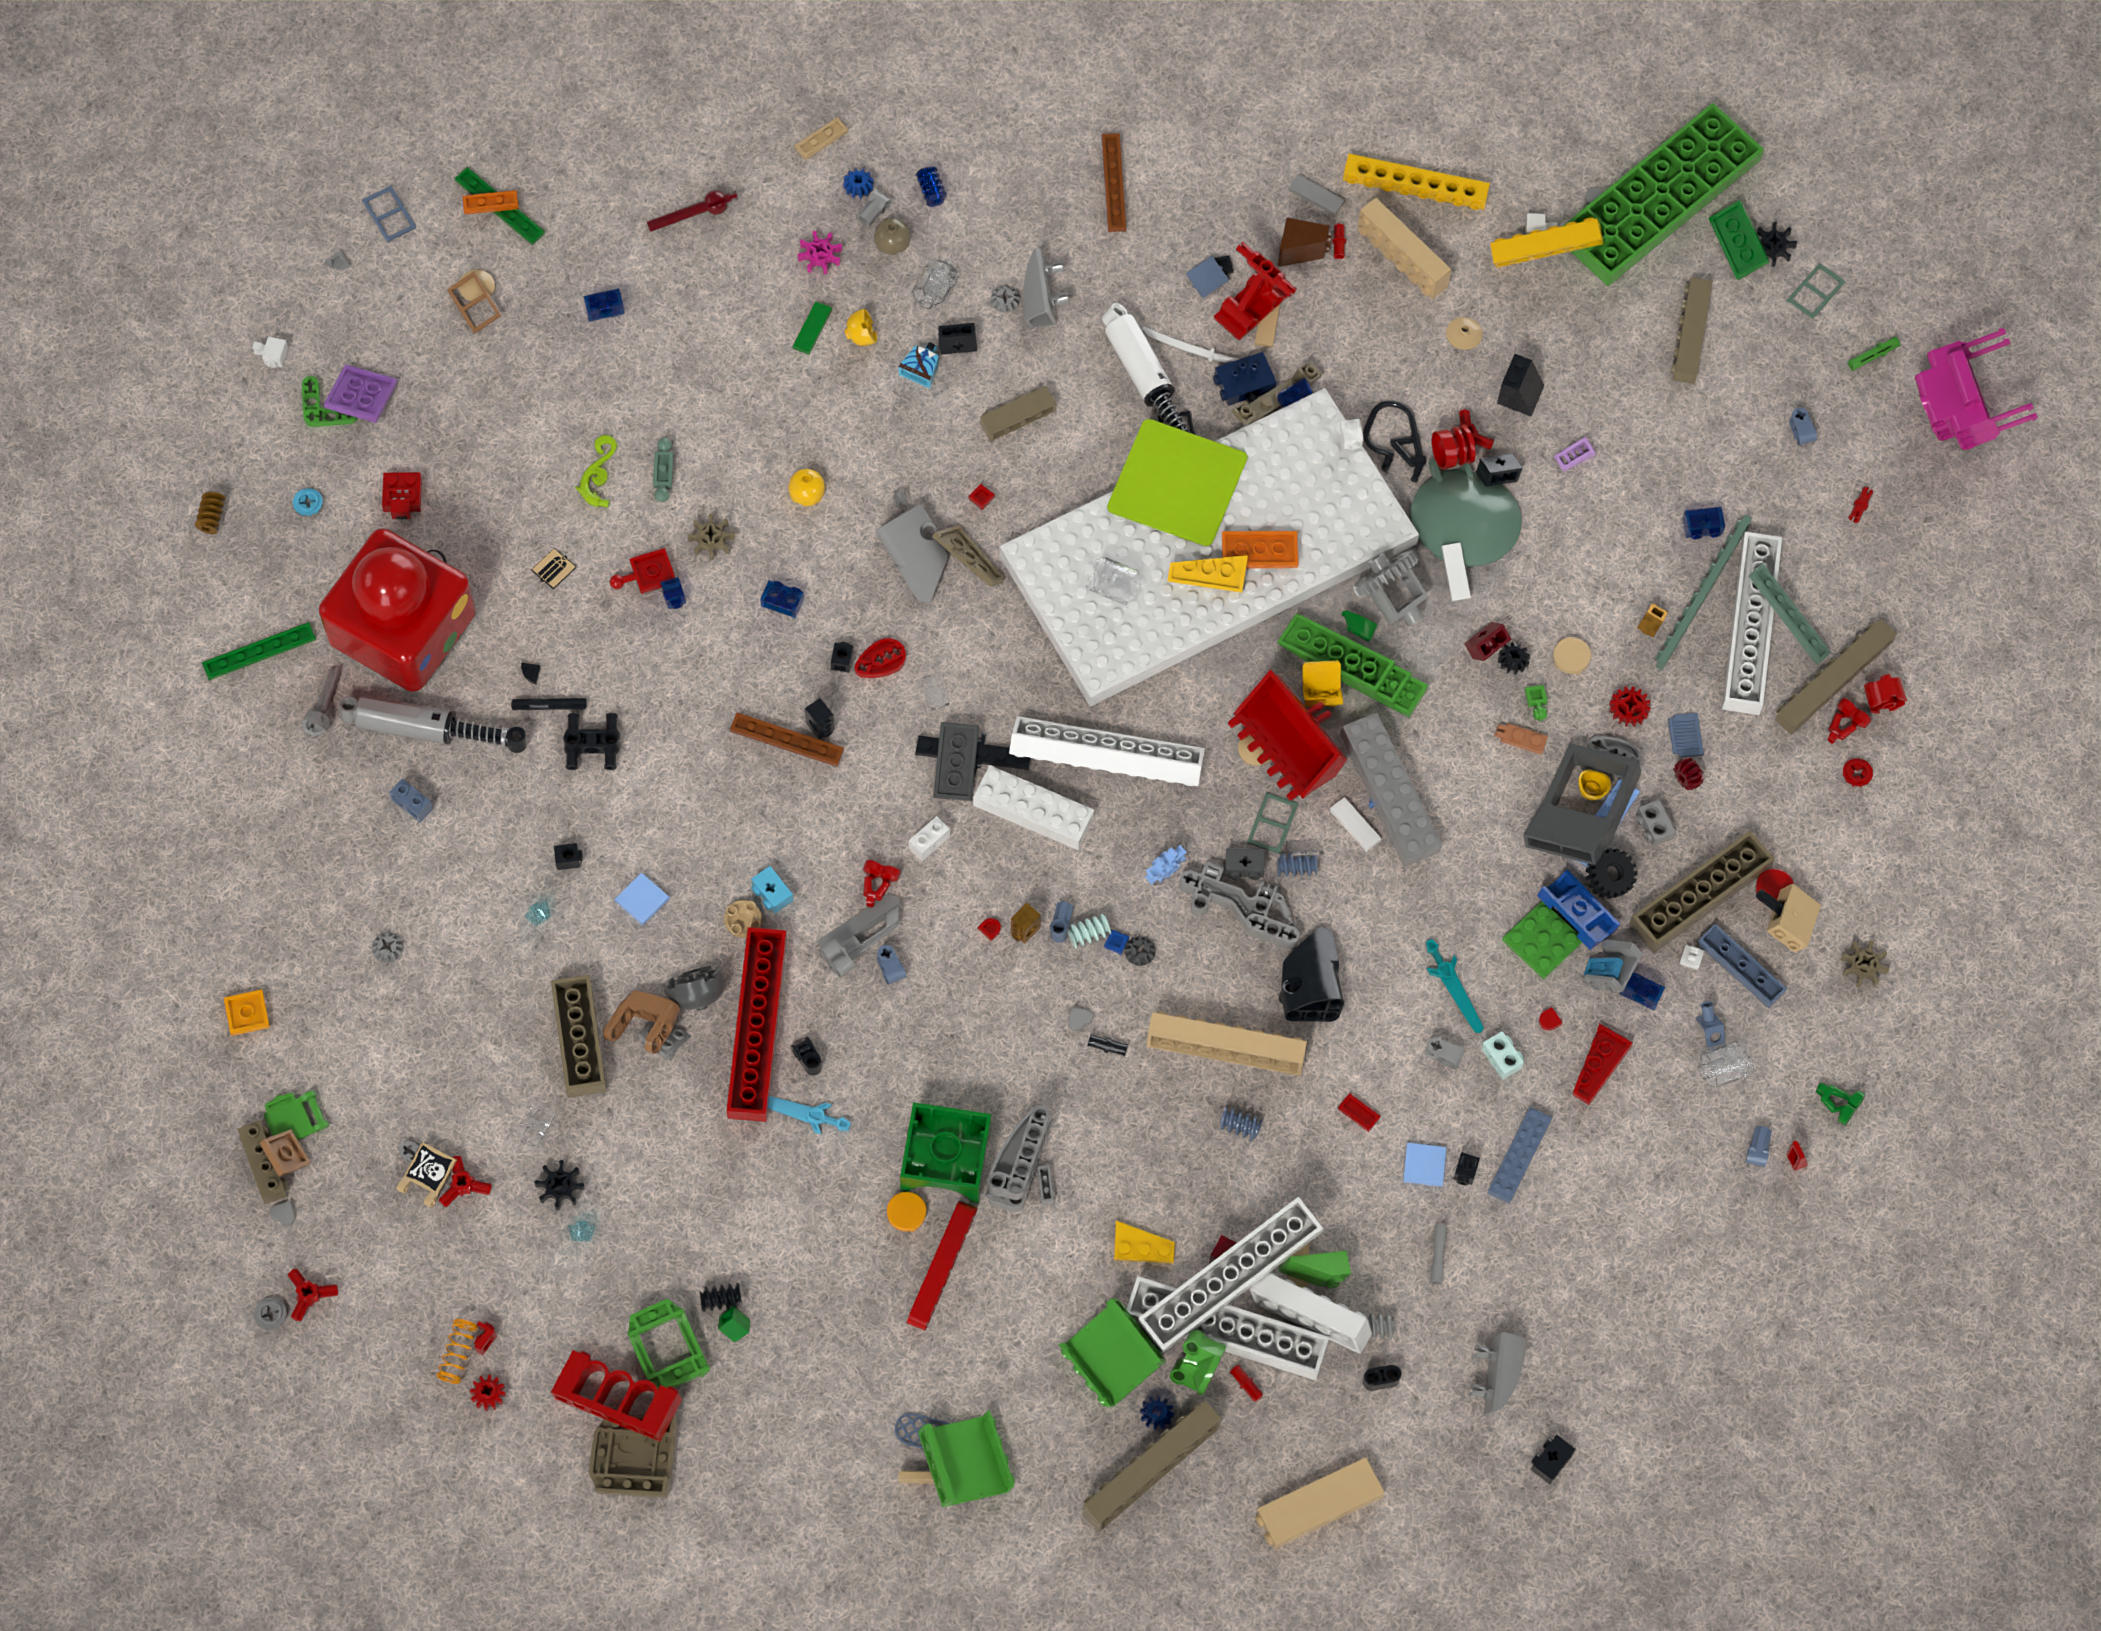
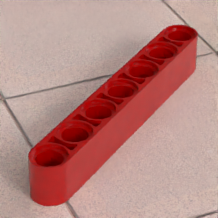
M958 1201L909 1313L907 1324L926 1331L928 1327L926 1326L927 1322L929 1323L935 1311L934 1306L938 1304L943 1292L942 1288L945 1287L951 1274L950 1269L954 1267L958 1257L957 1253L958 1251L960 1252L966 1239L965 1234L969 1232L973 1222L972 1218L977 1213V1207Z

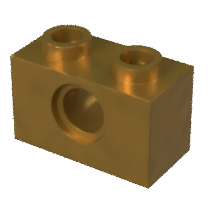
M1027 902L1011 918L1010 931L1011 936L1019 942L1021 940L1024 944L1041 926V914Z

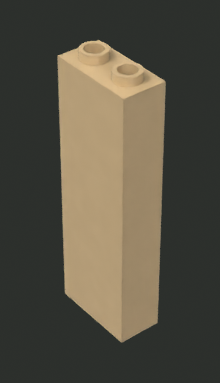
M1365 1457L1257 1508L1255 1519L1259 1527L1263 1526L1266 1532L1264 1537L1268 1545H1273L1274 1549L1383 1498L1385 1493Z

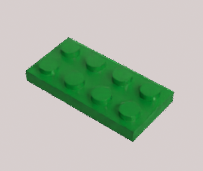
M1739 200L1709 217V221L1737 280L1770 263L1742 201Z

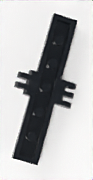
M982 733L981 740L978 739L974 775H976L977 768L981 769V764L1029 770L1030 757H1017L1009 754V747L985 744L986 733ZM918 735L915 755L937 758L939 738Z

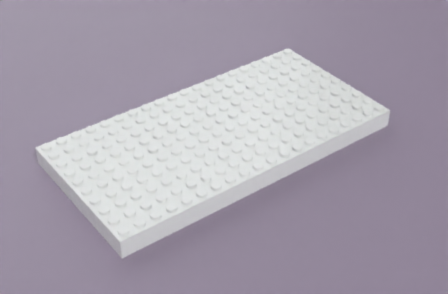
M1325 388L1215 441L1245 452L1247 454V461L1216 537L1210 546H1202L1110 513L1107 505L1113 491L999 546L1001 560L1090 707L1371 568L1368 562L1381 553H1384L1387 559L1417 545L1418 532L1363 446L1355 450L1343 449L1340 425L1341 421H1344L1345 418ZM1222 531H1297L1298 568L1246 569L1242 593L1167 581L1171 562L1222 558Z

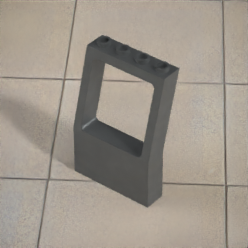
M1569 743L1542 805L1523 834L1525 847L1596 865L1613 838L1640 778V761ZM1575 766H1582L1624 777L1605 818L1557 806Z

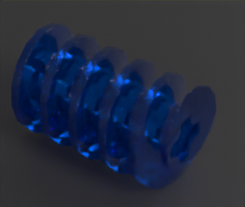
M935 166L922 168L915 174L928 207L943 204L944 198L947 196L942 180L939 179L940 174L937 173L938 169Z

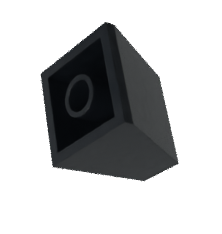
M1514 354L1502 381L1497 404L1532 417L1545 385L1531 359Z

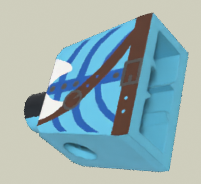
M928 342L925 348L914 346L898 366L899 375L930 388L939 364V356L935 354L937 346L931 342Z

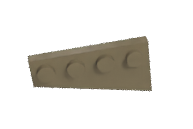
M959 525L937 531L932 536L990 587L1001 584L1005 580L1000 571Z

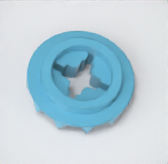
M302 489L293 498V507L296 513L298 512L302 516L308 515L311 517L312 514H318V511L322 508V496L314 489ZM306 497H308L310 502H313L310 503L309 508L306 506V504H303L306 503Z

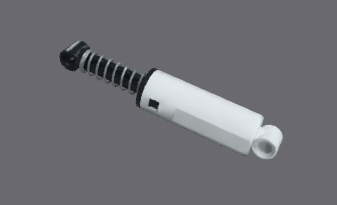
M1112 304L1102 316V320L1106 325L1105 333L1145 405L1156 407L1157 412L1161 414L1160 418L1164 420V424L1189 432L1190 429L1185 427L1187 423L1182 422L1183 416L1178 415L1180 411L1175 410L1177 405L1172 404L1173 399L1170 398L1174 394L1175 388L1133 315L1127 314L1126 309L1121 304Z

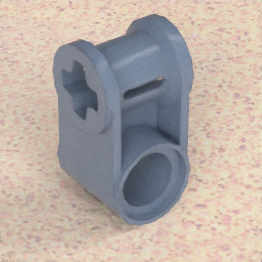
M1804 408L1795 409L1789 423L1794 438L1798 441L1796 442L1797 445L1800 446L1816 441L1817 433L1807 410Z
M890 945L881 946L878 949L877 962L886 983L889 985L906 978L903 965L899 961L893 947Z

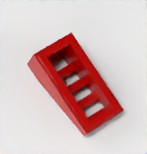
M1797 1140L1793 1141L1786 1156L1793 1170L1796 1171L1806 1167L1808 1162Z

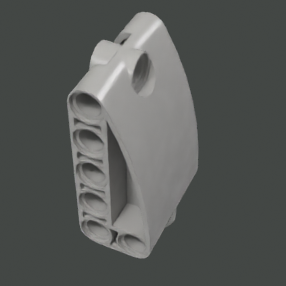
M1043 1105L1034 1107L1017 1124L1002 1146L988 1177V1189L985 1196L991 1205L1011 1212H1020L1024 1208L1052 1121L1047 1107ZM1013 1199L1020 1200L1021 1202L1019 1204H1012L1010 1201Z

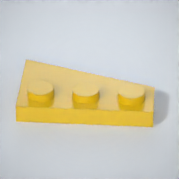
M1116 1221L1114 1260L1174 1263L1175 1242Z

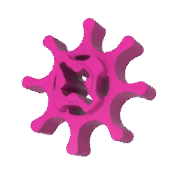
M813 231L812 236L814 240L808 243L803 239L800 240V247L807 251L805 253H798V261H810L807 265L809 273L812 272L815 266H820L823 268V274H827L826 265L828 263L840 265V258L835 257L833 254L842 252V244H830L833 240L832 233H828L825 239H819L817 232Z

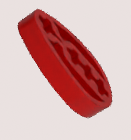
M884 638L875 642L859 656L854 666L855 674L861 678H880L898 672L906 662L905 648L899 641L892 638ZM893 649L900 650V655L893 654ZM885 653L891 655V659L884 658ZM879 657L880 659H883V663L880 664L879 661L876 662V658ZM860 665H863V667H866V671H865V672H864L863 670H859V669H860Z

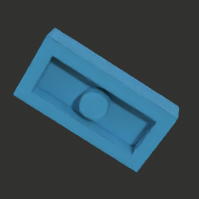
M1589 958L1584 976L1587 974L1618 979L1624 961L1620 958Z

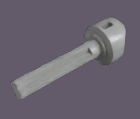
M330 668L315 711H308L304 717L303 731L311 736H317L326 732L330 725V719L326 716V712L341 673L337 668Z

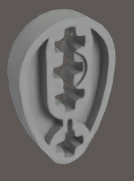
M1601 736L1593 737L1589 741L1588 748L1594 749V745L1599 743L1600 748L1598 747L1597 750L1608 753L1616 752L1617 755L1641 761L1639 750L1633 744L1622 739Z

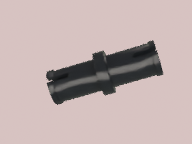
M1090 1034L1087 1046L1104 1050V1053L1112 1052L1125 1057L1128 1044L1112 1041V1038L1109 1037L1105 1039Z

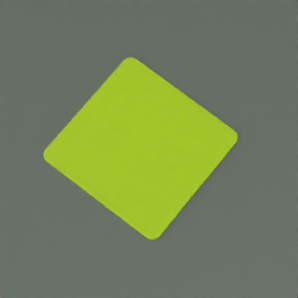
M1146 419L1141 424L1108 502L1107 509L1114 515L1202 546H1210L1216 537L1247 461V454L1238 449L1155 420Z

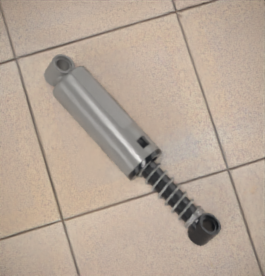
M362 695L359 701L354 697L347 696L339 702L342 720L347 723L355 722L356 728L447 745L456 736L458 740L464 738L465 741L471 739L473 743L478 740L480 744L484 742L488 745L494 743L495 747L500 744L502 748L508 747L514 753L523 752L527 747L526 732L523 728L512 727L509 729L506 727L504 729L502 727V729H497V726L491 728L489 724L487 727L482 726V723L480 725H474V722L468 724L467 720L463 723L459 719L456 721L455 711Z

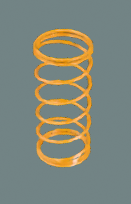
M458 1318L453 1320L452 1329L456 1333L448 1336L449 1340L453 1343L445 1346L449 1353L442 1356V1359L447 1364L438 1366L440 1371L436 1374L440 1380L452 1384L461 1383L462 1378L444 1372L440 1367L454 1366L461 1370H465V1368L449 1363L444 1359V1356L453 1355L465 1360L468 1357L451 1352L447 1349V1346L458 1345L465 1349L472 1348L454 1342L450 1336L462 1335L469 1339H475L471 1335L458 1332L453 1326L455 1325L469 1331L478 1330V1326L475 1323ZM443 1376L451 1377L456 1380H451Z

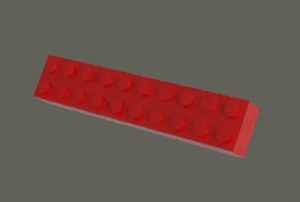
M747 928L726 1109L727 1119L767 1122L787 945L786 930Z

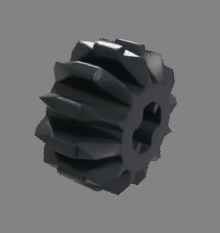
M1513 642L1510 646L1505 644L1503 650L1499 651L1498 663H1501V669L1507 668V674L1511 670H1513L1515 675L1518 673V670L1523 673L1525 667L1529 666L1530 654L1527 653V647L1521 649V643L1518 646H1515Z

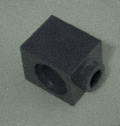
M847 642L834 643L830 662L831 670L850 673L854 653L853 645ZM841 654L846 655L845 658H839L838 656Z
M577 843L554 846L557 870L580 868L579 861H583L582 849L578 850ZM568 854L573 855L571 859L564 858Z

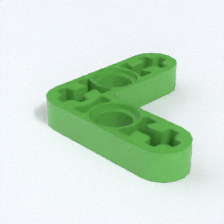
M313 376L303 379V418L307 426L345 425L357 421V417L351 416V418H347V414L341 413L342 419H339L338 412L320 408L318 380ZM310 382L313 383V385H312V391H313V393H312V392L309 393V387H308V385H309ZM311 398L317 400L314 405H307L306 403ZM329 413L336 415L333 420H327L326 416ZM311 415H314V421H310Z

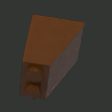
M1287 217L1280 245L1278 266L1282 267L1324 259L1325 253H1329L1332 233H1329L1330 226Z

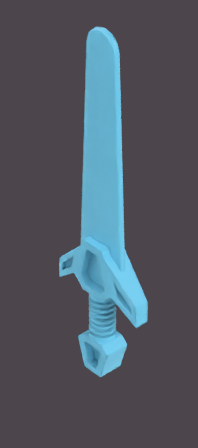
M772 1096L769 1097L768 1109L810 1123L817 1134L821 1135L818 1125L822 1123L834 1125L839 1131H849L851 1127V1122L843 1117L837 1120L824 1114L823 1111L830 1108L831 1104L823 1103L816 1107H811Z

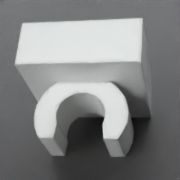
M1685 945L1679 964L1698 970L1704 951Z

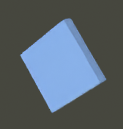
M640 873L615 898V902L641 925H644L670 898L643 873Z
M1407 1143L1403 1182L1442 1187L1446 1147Z

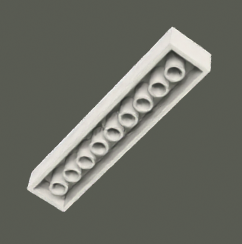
M1751 532L1744 533L1741 542L1722 710L1760 715L1762 710L1774 609L1748 575L1759 565L1764 564L1777 581L1782 537Z
M1017 716L1012 732L1009 754L1017 757H1030L1035 760H1048L1057 764H1071L1074 767H1089L1092 770L1100 769L1111 773H1124L1133 777L1141 776L1150 780L1159 779L1165 780L1168 783L1176 782L1186 786H1198L1205 748Z
M1297 1197L1138 1318L1139 1323L1161 1352L1165 1353L1186 1337L1190 1331L1195 1330L1323 1232V1227L1302 1200Z
M1137 1276L1127 1311L1140 1324L1139 1317L1177 1288ZM1226 1305L1195 1329L1203 1332L1208 1338L1226 1344L1225 1352L1315 1381L1329 1340L1328 1336L1230 1305Z

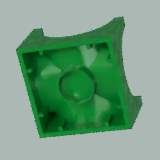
M913 1102L900 1173V1191L909 1192L910 1189L916 1187H937L958 1192L969 1198L971 1202L979 1203L986 1148L991 1133V1114Z

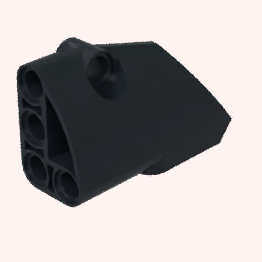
M1322 926L1300 943L1283 961L1281 991L1278 1000L1283 1005L1284 1015L1288 1021L1332 1022L1341 1015L1344 998L1338 976V955L1333 933Z

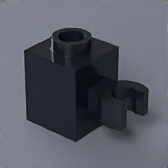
M1461 1152L1453 1179L1457 1180L1456 1182L1460 1185H1472L1480 1158Z

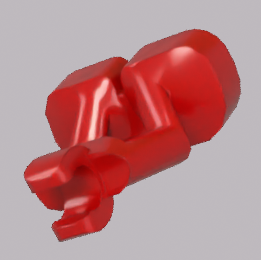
M1843 698L1837 704L1840 713L1835 714L1828 728L1831 733L1827 740L1831 744H1834L1838 738L1844 740L1857 730V726L1866 728L1871 723V718L1864 711L1857 709L1851 701ZM1841 718L1851 719L1850 726L1843 730L1838 728Z
M866 860L863 871L868 876L864 877L863 895L867 897L866 906L873 908L876 900H882L890 886L889 882H897L901 872L893 866H884L876 861ZM880 877L883 883L877 891H873L872 880Z

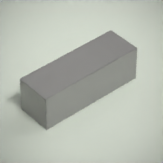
M1050 1165L1038 1166L1037 1173L1041 1205L1054 1204Z

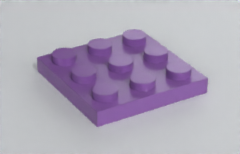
M345 364L324 402V408L377 423L397 386V379Z

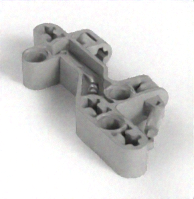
M1208 860L1201 874L1191 870L1184 871L1181 874L1179 885L1182 891L1193 895L1191 911L1194 915H1205L1211 902L1231 909L1249 935L1286 949L1297 947L1300 933L1295 928L1296 924L1290 918L1292 915L1285 903L1284 896L1277 892L1279 886L1276 885L1273 888L1271 887L1272 884L1265 885V881L1262 880L1256 895L1248 897L1242 889L1222 882L1221 879L1225 867ZM1202 903L1204 907L1199 908L1195 904ZM1272 904L1279 906L1289 925L1268 918ZM1263 906L1265 910L1260 911L1256 907ZM1274 929L1277 931V933L1270 934L1268 930Z

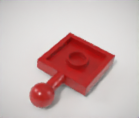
M665 548L630 558L629 562L633 573L625 576L616 574L609 581L613 589H621L625 583L636 580L641 594L677 583Z

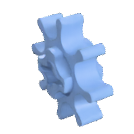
M1179 845L1175 850L1171 847L1168 849V852L1161 853L1152 862L1153 866L1146 869L1147 875L1145 878L1149 883L1153 885L1157 880L1161 882L1164 878H1169L1178 870L1179 864L1186 860L1184 855L1187 852Z

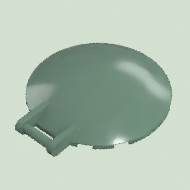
M1435 459L1429 460L1428 465L1432 478L1426 481L1415 494L1410 512L1411 523L1419 534L1418 540L1441 560H1443L1441 546L1461 543L1464 565L1466 567L1488 565L1503 558L1515 546L1522 526L1521 512L1513 495L1502 484L1486 487L1477 473L1471 471L1467 463L1460 465L1461 469L1440 473Z

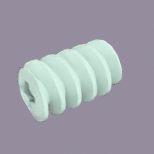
M1099 914V920L1093 916L1091 921L1085 919L1084 924L1081 921L1077 922V927L1074 924H1070L1068 934L1073 947L1076 949L1077 942L1084 946L1085 939L1092 943L1091 937L1098 941L1099 934L1106 938V932L1108 931L1111 935V931L1106 917L1103 914Z

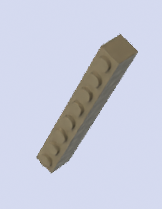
M1881 619L1876 623L1872 622L1866 628L1867 632L1863 635L1860 633L1853 640L1854 643L1850 647L1847 645L1840 652L1841 655L1838 658L1834 657L1831 659L1825 670L1821 669L1817 672L1812 682L1810 680L1807 681L1799 694L1797 692L1794 693L1786 706L1782 704L1777 709L1775 721L1792 735L1895 640L1897 633Z

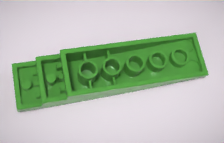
M1297 613L1277 642L1278 645L1306 662L1339 661L1341 664V682L1409 718L1428 690V684L1413 678L1412 673L1396 666L1395 661Z

